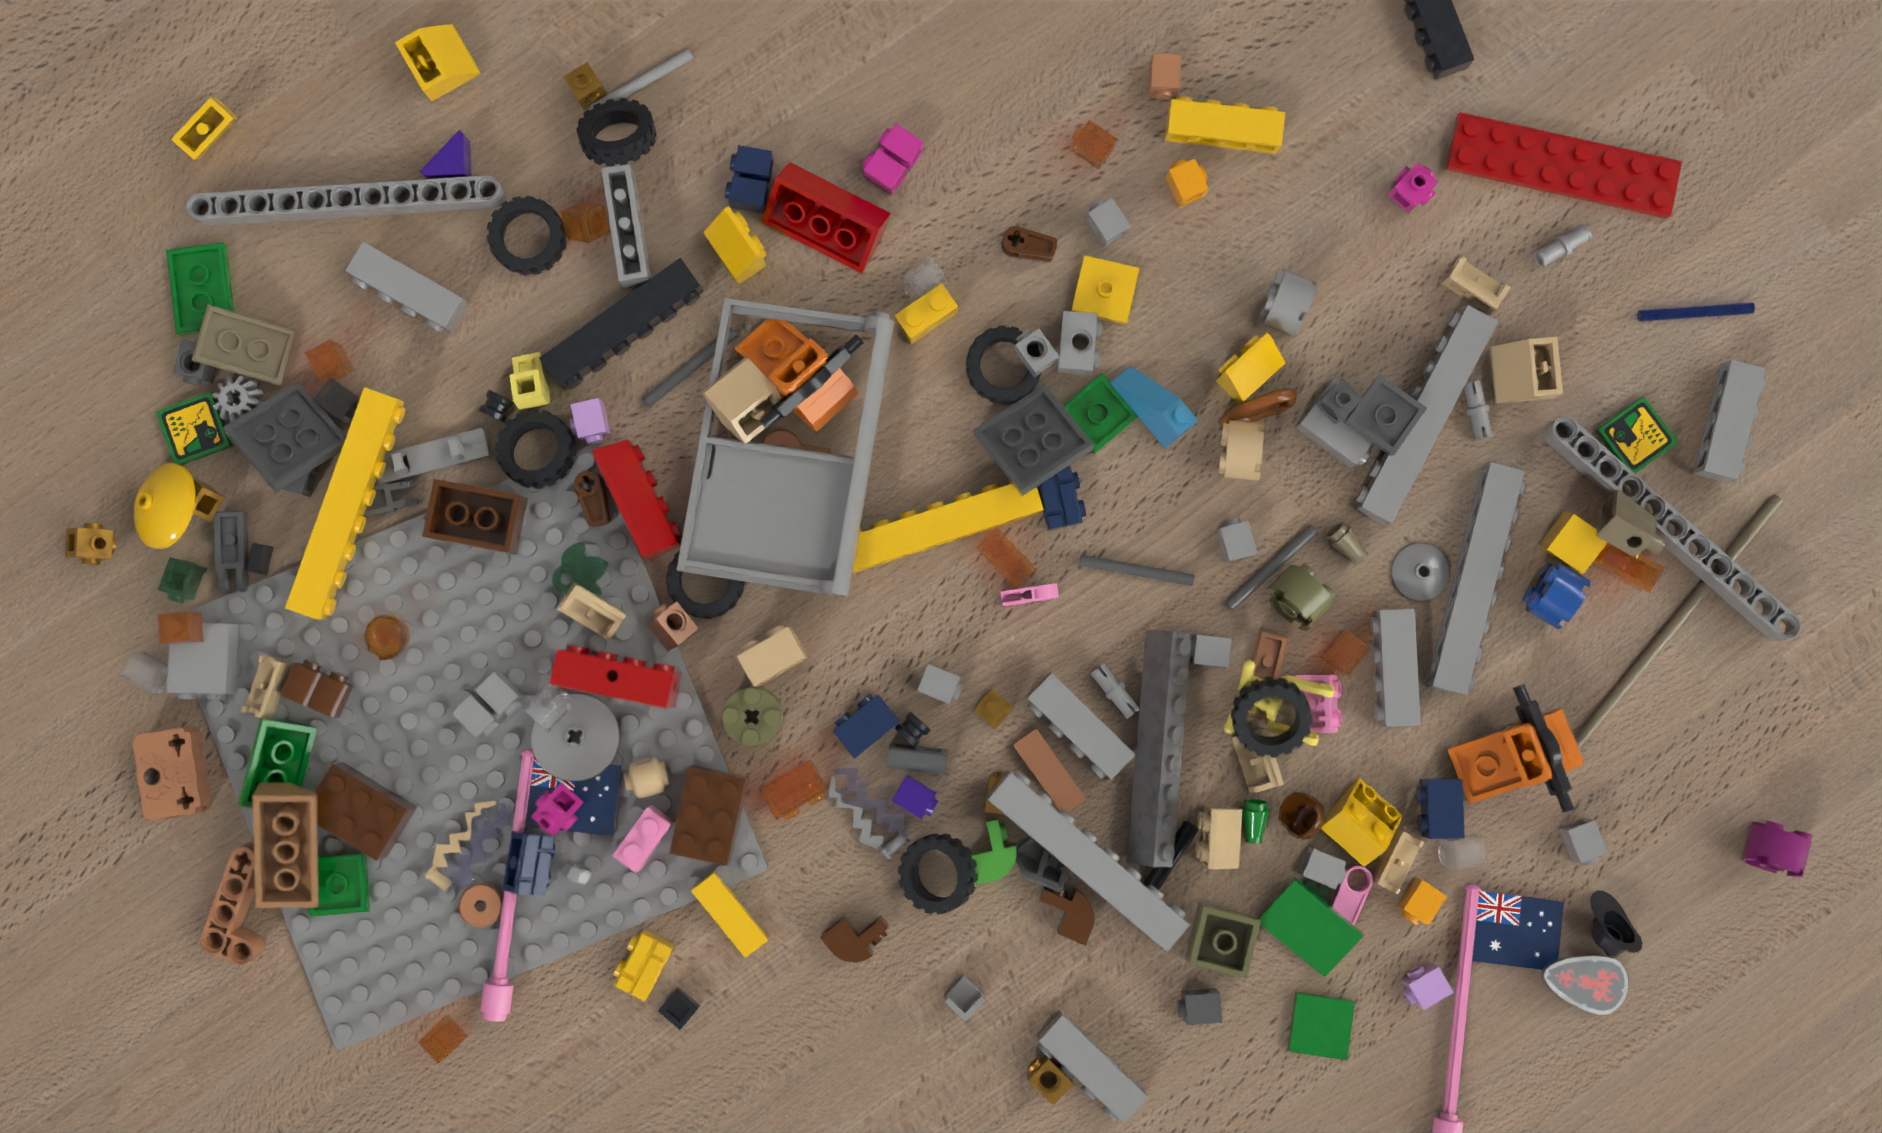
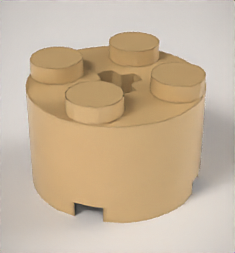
M1229 420V424L1223 423L1221 446L1227 447L1226 452H1221L1218 474H1224V478L1259 481V469L1263 454L1264 423Z

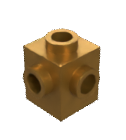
M84 523V528H66L65 557L82 558L81 564L100 565L101 560L112 559V554L116 549L113 530H103V524Z

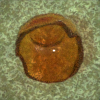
M390 614L375 617L367 625L364 635L368 651L377 655L379 660L382 661L398 657L407 648L410 640L409 629L406 624L398 617Z

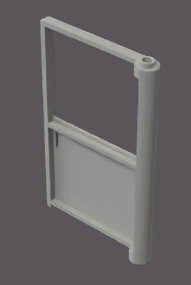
M724 298L709 386L722 375L730 324L734 314L875 334L855 457L756 442L744 444L736 439L712 436L715 412L706 400L677 570L686 573L848 597L894 321L889 319L890 315L882 312H873L872 316L863 318Z

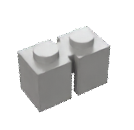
M493 671L475 689L478 694L474 696L470 694L452 714L475 738L484 736L488 738L499 729L501 725L498 722L504 715L510 717L520 708L521 703L519 701L524 695L500 671Z

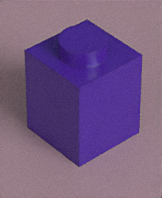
M906 775L892 799L893 803L921 819L925 813L930 816L939 801L935 799L936 791Z

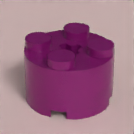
M1766 821L1765 824L1752 822L1741 860H1746L1745 863L1765 871L1777 874V871L1784 872L1788 870L1786 876L1802 878L1812 844V835L1796 830L1793 833L1784 831V825L1772 821Z

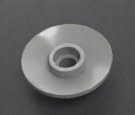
M1423 543L1412 544L1402 549L1395 557L1391 569L1392 580L1397 590L1405 597L1417 601L1429 600L1439 595L1446 587L1449 580V565L1445 556L1437 548ZM1421 566L1427 568L1428 573L1425 577L1419 574Z

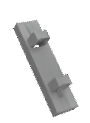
M479 428L386 453L383 461L386 463L385 471L380 479L377 478V484L394 483L492 457L485 429ZM404 456H407L410 469L403 462Z

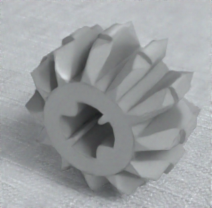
M243 375L238 376L237 380L232 376L227 377V385L221 382L217 383L221 391L220 393L212 394L213 398L219 399L213 405L214 409L221 411L220 418L224 420L229 419L230 423L264 403L258 400L264 393L262 390L256 389L257 382L254 380L248 381L247 377ZM237 396H239V399L241 400L240 404H238L239 402L238 400H236Z

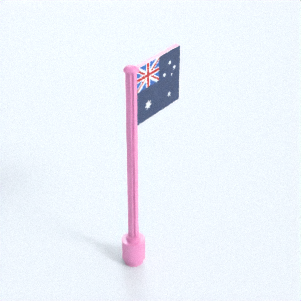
M526 749L520 753L522 755L513 831L525 832L526 826L541 828L532 818V815L539 808L535 803L546 791L551 794L563 783L584 802L574 814L578 819L567 831L614 836L622 766L609 765L599 775L588 780L565 781L545 771L536 760L533 750ZM504 891L494 975L491 976L490 981H485L483 985L480 1011L483 1012L482 1019L488 1021H505L511 1009L514 984L508 982L506 974L517 894Z
M1468 884L1464 887L1466 894L1443 1111H1440V1116L1433 1117L1432 1133H1463L1464 1121L1458 1119L1456 1109L1472 961L1542 970L1548 964L1558 960L1564 908L1563 901L1482 891L1475 884Z

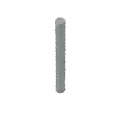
M688 49L682 51L589 106L593 109V105L606 103V100L609 99L616 101L619 98H627L692 60L693 57Z

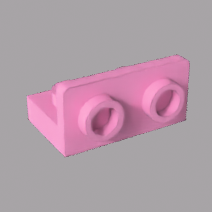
M1295 675L1297 678L1316 683H1327L1335 687L1333 698L1304 690L1300 691L1304 692L1311 707L1313 724L1310 725V730L1315 733H1337L1338 727L1342 725V712L1338 710L1337 699L1341 697L1342 688L1341 682L1337 680V675Z

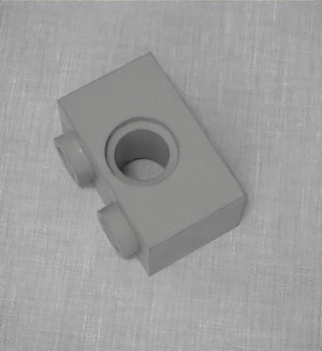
M1072 311L1062 312L1058 349L1059 359L1057 361L1058 373L1091 375L1093 368H1098L1100 351L1095 350V340L1101 339L1102 322H1097L1098 314ZM1076 337L1084 338L1087 342V348L1084 350L1076 349L1072 344V340Z

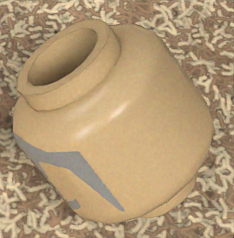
M654 756L632 761L629 764V773H624L627 791L633 790L638 798L661 794L664 791L665 785L669 784L664 761L659 762Z

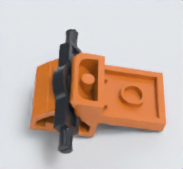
M774 319L764 321L734 348L739 357L742 359L745 357L749 358L775 385L782 396L771 407L772 410L759 420L763 427L768 430L777 420L786 417L793 411L815 432H818L858 395L854 384L840 367L852 357L851 354L864 344L862 339L855 334L844 346H839L828 355L811 338L808 340L788 321Z
M1525 684L1512 688L1519 702L1515 709L1520 721L1506 725L1503 730L1447 749L1458 778L1463 779V790L1469 804L1523 786L1526 788L1545 781L1549 794L1551 796L1556 795L1563 813L1575 809L1568 794L1572 787L1566 772L1583 765V756L1563 707L1542 713L1537 701L1530 700Z

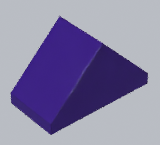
M459 130L420 172L427 179L471 177L470 141Z

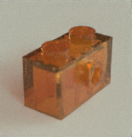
M1610 543L1605 545L1592 562V565L1637 590L1648 593L1651 592L1665 568L1643 556V551L1638 556L1633 557Z

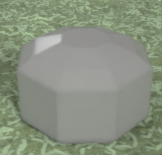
M570 860L566 862L561 873L571 883L586 885L593 872L588 867Z

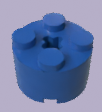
M1546 562L1538 574L1541 577L1535 587L1530 586L1527 589L1522 601L1527 603V612L1554 628L1560 629L1562 626L1559 623L1562 620L1569 622L1580 608L1586 597V594L1582 592L1584 585L1590 587V580L1560 562H1555L1554 564Z

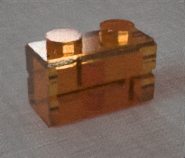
M810 759L760 788L759 791L775 819L777 820L783 816L784 820L787 821L800 813L799 806L806 802L812 806L826 798L823 792L827 791L828 787L814 762Z

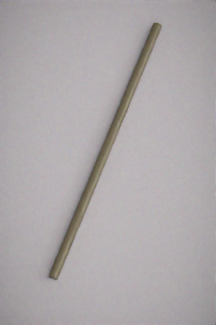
M1773 495L1726 552L1733 561L1738 558L1783 503L1780 497ZM1717 564L1712 569L1713 573H1715L1716 575L1719 572V567ZM1704 581L1701 582L1577 733L1575 739L1579 749L1582 748L1712 588Z

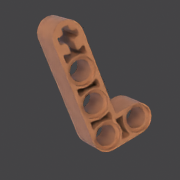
M254 841L236 848L230 855L200 938L201 947L204 951L237 965L247 964L261 955L265 948V942L261 935L242 927L255 893ZM236 878L242 882L243 889L237 887ZM226 905L232 909L233 916L226 912ZM216 932L222 936L223 943L217 940ZM243 943L248 945L250 954L244 951Z

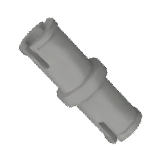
M1581 224L1565 235L1559 234L1553 238V242L1533 252L1535 262L1542 268L1561 256L1566 257L1570 255L1573 249L1592 239L1591 231L1585 224Z
M1481 380L1472 382V385L1471 382L1466 383L1464 392L1469 409L1466 410L1467 416L1470 415L1475 440L1494 436L1487 412L1490 411L1489 405L1485 404Z
M1105 663L1090 674L1106 693V699L1113 701L1126 720L1139 710L1140 706L1135 703L1124 689L1126 687L1125 684L1118 682Z

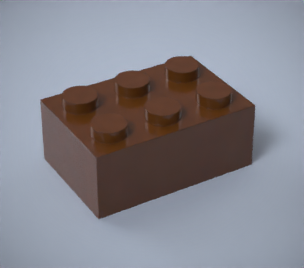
M434 479L422 537L517 555L528 498L518 494Z
M344 762L332 764L315 791L317 794V825L376 861L388 856L417 808Z
M697 765L688 766L669 854L728 866L733 855L749 777Z

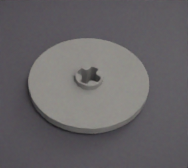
M568 694L551 701L538 714L531 732L532 750L540 766L552 776L565 781H584L599 775L615 758L620 742L619 726L612 711L602 701L585 694ZM572 731L576 733L582 731L583 734L580 736L581 743L572 742L569 744L568 741L571 740L570 733Z

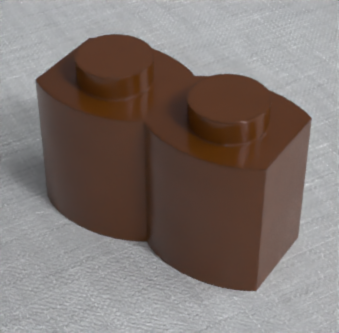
M304 660L303 664L294 662L279 695L329 717L339 718L353 688V685L347 683L348 677L331 671V674L328 675L320 671L321 665L309 660Z

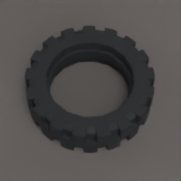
M619 98L616 101L609 99L606 100V103L593 105V109H588L583 113L584 117L578 120L579 127L576 128L582 151L587 159H593L594 163L599 165L605 163L606 166H614V164L619 163L622 166L628 164V161L633 160L635 162L641 159L640 156L642 154L646 155L649 153L650 146H654L656 142L655 137H657L651 112L648 111V107L644 104L640 105L639 101L634 99L627 101V98ZM617 123H629L638 126L634 133L617 141H603L595 138L601 130Z
M518 196L512 198L513 201L503 202L500 205L501 208L493 212L491 215L493 219L487 225V230L489 231L487 242L490 245L491 253L508 270L514 273L517 272L520 275H538L545 269L547 271L554 267L552 264L561 259V252L566 248L567 242L565 237H567V232L561 217L547 202L535 199L532 196H526V198ZM532 213L539 215L547 222L550 229L548 245L540 254L533 258L522 259L515 257L508 251L504 243L506 227L514 218L521 214Z
M1003 325L993 329L989 328L983 334L976 337L968 350L966 374L969 383L978 392L977 394L980 397L988 399L989 402L1002 404L1017 402L1030 394L1039 382L1041 373L1033 377L1028 369L1024 379L1019 384L1007 389L997 388L989 384L982 375L980 361L985 350L992 344L999 342H1009L1016 345L1018 343L1016 338L1024 333L1019 328L1013 326L1010 328ZM1031 344L1027 347V352L1030 356H1041L1037 344Z
M532 409L529 410V413H518L515 419H509L505 423L506 427L504 430L501 429L499 431V442L495 444V450L498 452V455H496L497 462L501 465V469L515 483H519L525 488L543 489L545 485L553 486L556 484V480L559 478L562 480L567 475L565 472L568 468L571 469L574 464L572 460L573 456L576 457L574 436L558 416H553L548 411L542 410V412H538ZM545 428L551 430L558 440V450L554 459L547 466L539 470L527 471L521 469L514 459V448L518 440L526 432L533 429Z
M680 551L674 555V559L668 565V573L666 575L667 591L673 603L677 601L688 615L706 619L724 615L735 607L736 602L742 596L743 586L745 585L744 581L729 579L727 592L721 599L713 603L700 604L694 602L686 595L682 587L683 572L677 570Z
M1264 677L1265 680L1259 681L1256 679L1251 682L1250 686H1244L1240 690L1239 697H1235L1233 701L1234 707L1231 709L1232 724L1238 741L1243 743L1248 751L1252 752L1253 750L1258 756L1265 757V754L1270 755V757H1279V754L1285 753V755L1292 753V749L1302 746L1304 743L1303 739L1305 737L1308 738L1311 732L1309 727L1313 724L1312 711L1306 695L1303 691L1299 690L1295 683L1291 682L1290 684L1287 682V679L1281 677L1278 679ZM1271 697L1286 699L1293 704L1296 711L1294 723L1287 731L1277 736L1267 737L1258 735L1250 729L1247 723L1248 713L1257 702Z
M938 833L930 834L911 843L906 848L907 852L902 854L900 858L902 863L898 866V874L901 876L899 885L901 888H904L906 899H911L914 902L913 906L915 908H922L928 914L935 912L937 914H944L966 903L969 900L968 897L974 893L976 888L974 883L978 880V873H975L977 864L975 859L972 860L971 850L968 847H964L960 839H953L951 835L945 833L938 835ZM929 850H939L948 855L956 867L957 885L954 892L947 897L933 895L921 883L919 862L922 855Z

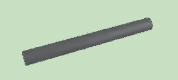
M732 327L729 330L727 345L738 337ZM717 339L642 399L650 408L715 355Z
M1309 525L1225 603L1232 610L1238 607L1318 533L1315 528Z
M1085 555L1080 556L1079 566L1190 586L1194 582V574Z

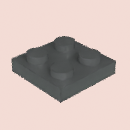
M1379 374L1362 396L1364 400L1353 409L1344 424L1392 457L1403 444L1427 407Z

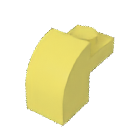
M540 352L512 357L514 374L509 376L513 402L519 410L550 403V388L546 382L544 365L539 359L542 356Z

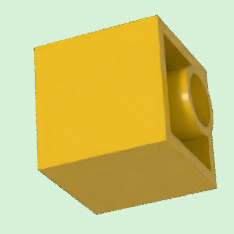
M1564 511L1538 546L1574 571L1584 574L1608 542L1596 536L1597 529L1574 513Z

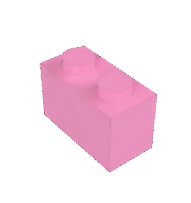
M655 806L647 807L612 856L635 873L639 872L673 827L675 821Z

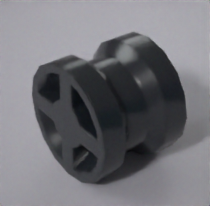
M488 390L486 393L487 400L485 404L480 406L478 411L505 423L507 420L506 413L509 408L513 407L514 402Z
M911 711L906 715V720L903 724H898L895 727L914 747L918 746L920 743L919 739L923 735H928L931 731Z

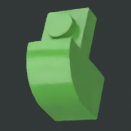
M997 818L986 820L992 849L970 854L972 860L975 859L977 867H975V873H978L976 885L1001 879L1010 872L1016 860L1015 843L1003 845V841H1007L1008 836L1005 823L999 824Z

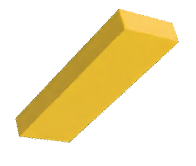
M715 871L691 888L694 896L745 958L768 941L769 937Z

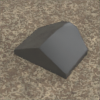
M1029 836L1019 844L1016 852L1015 861L1023 878L1061 892L1069 868Z

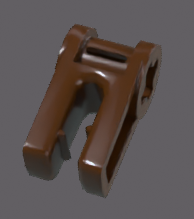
M1019 226L1008 228L1001 241L1002 251L1009 257L1048 263L1052 261L1057 247L1056 238ZM1013 237L1018 238L1017 247L1011 246Z
M591 471L579 473L575 478L574 488L587 524L592 527L609 524L611 522V515L603 478ZM588 478L596 481V485L591 487V492L584 488V485L588 483Z

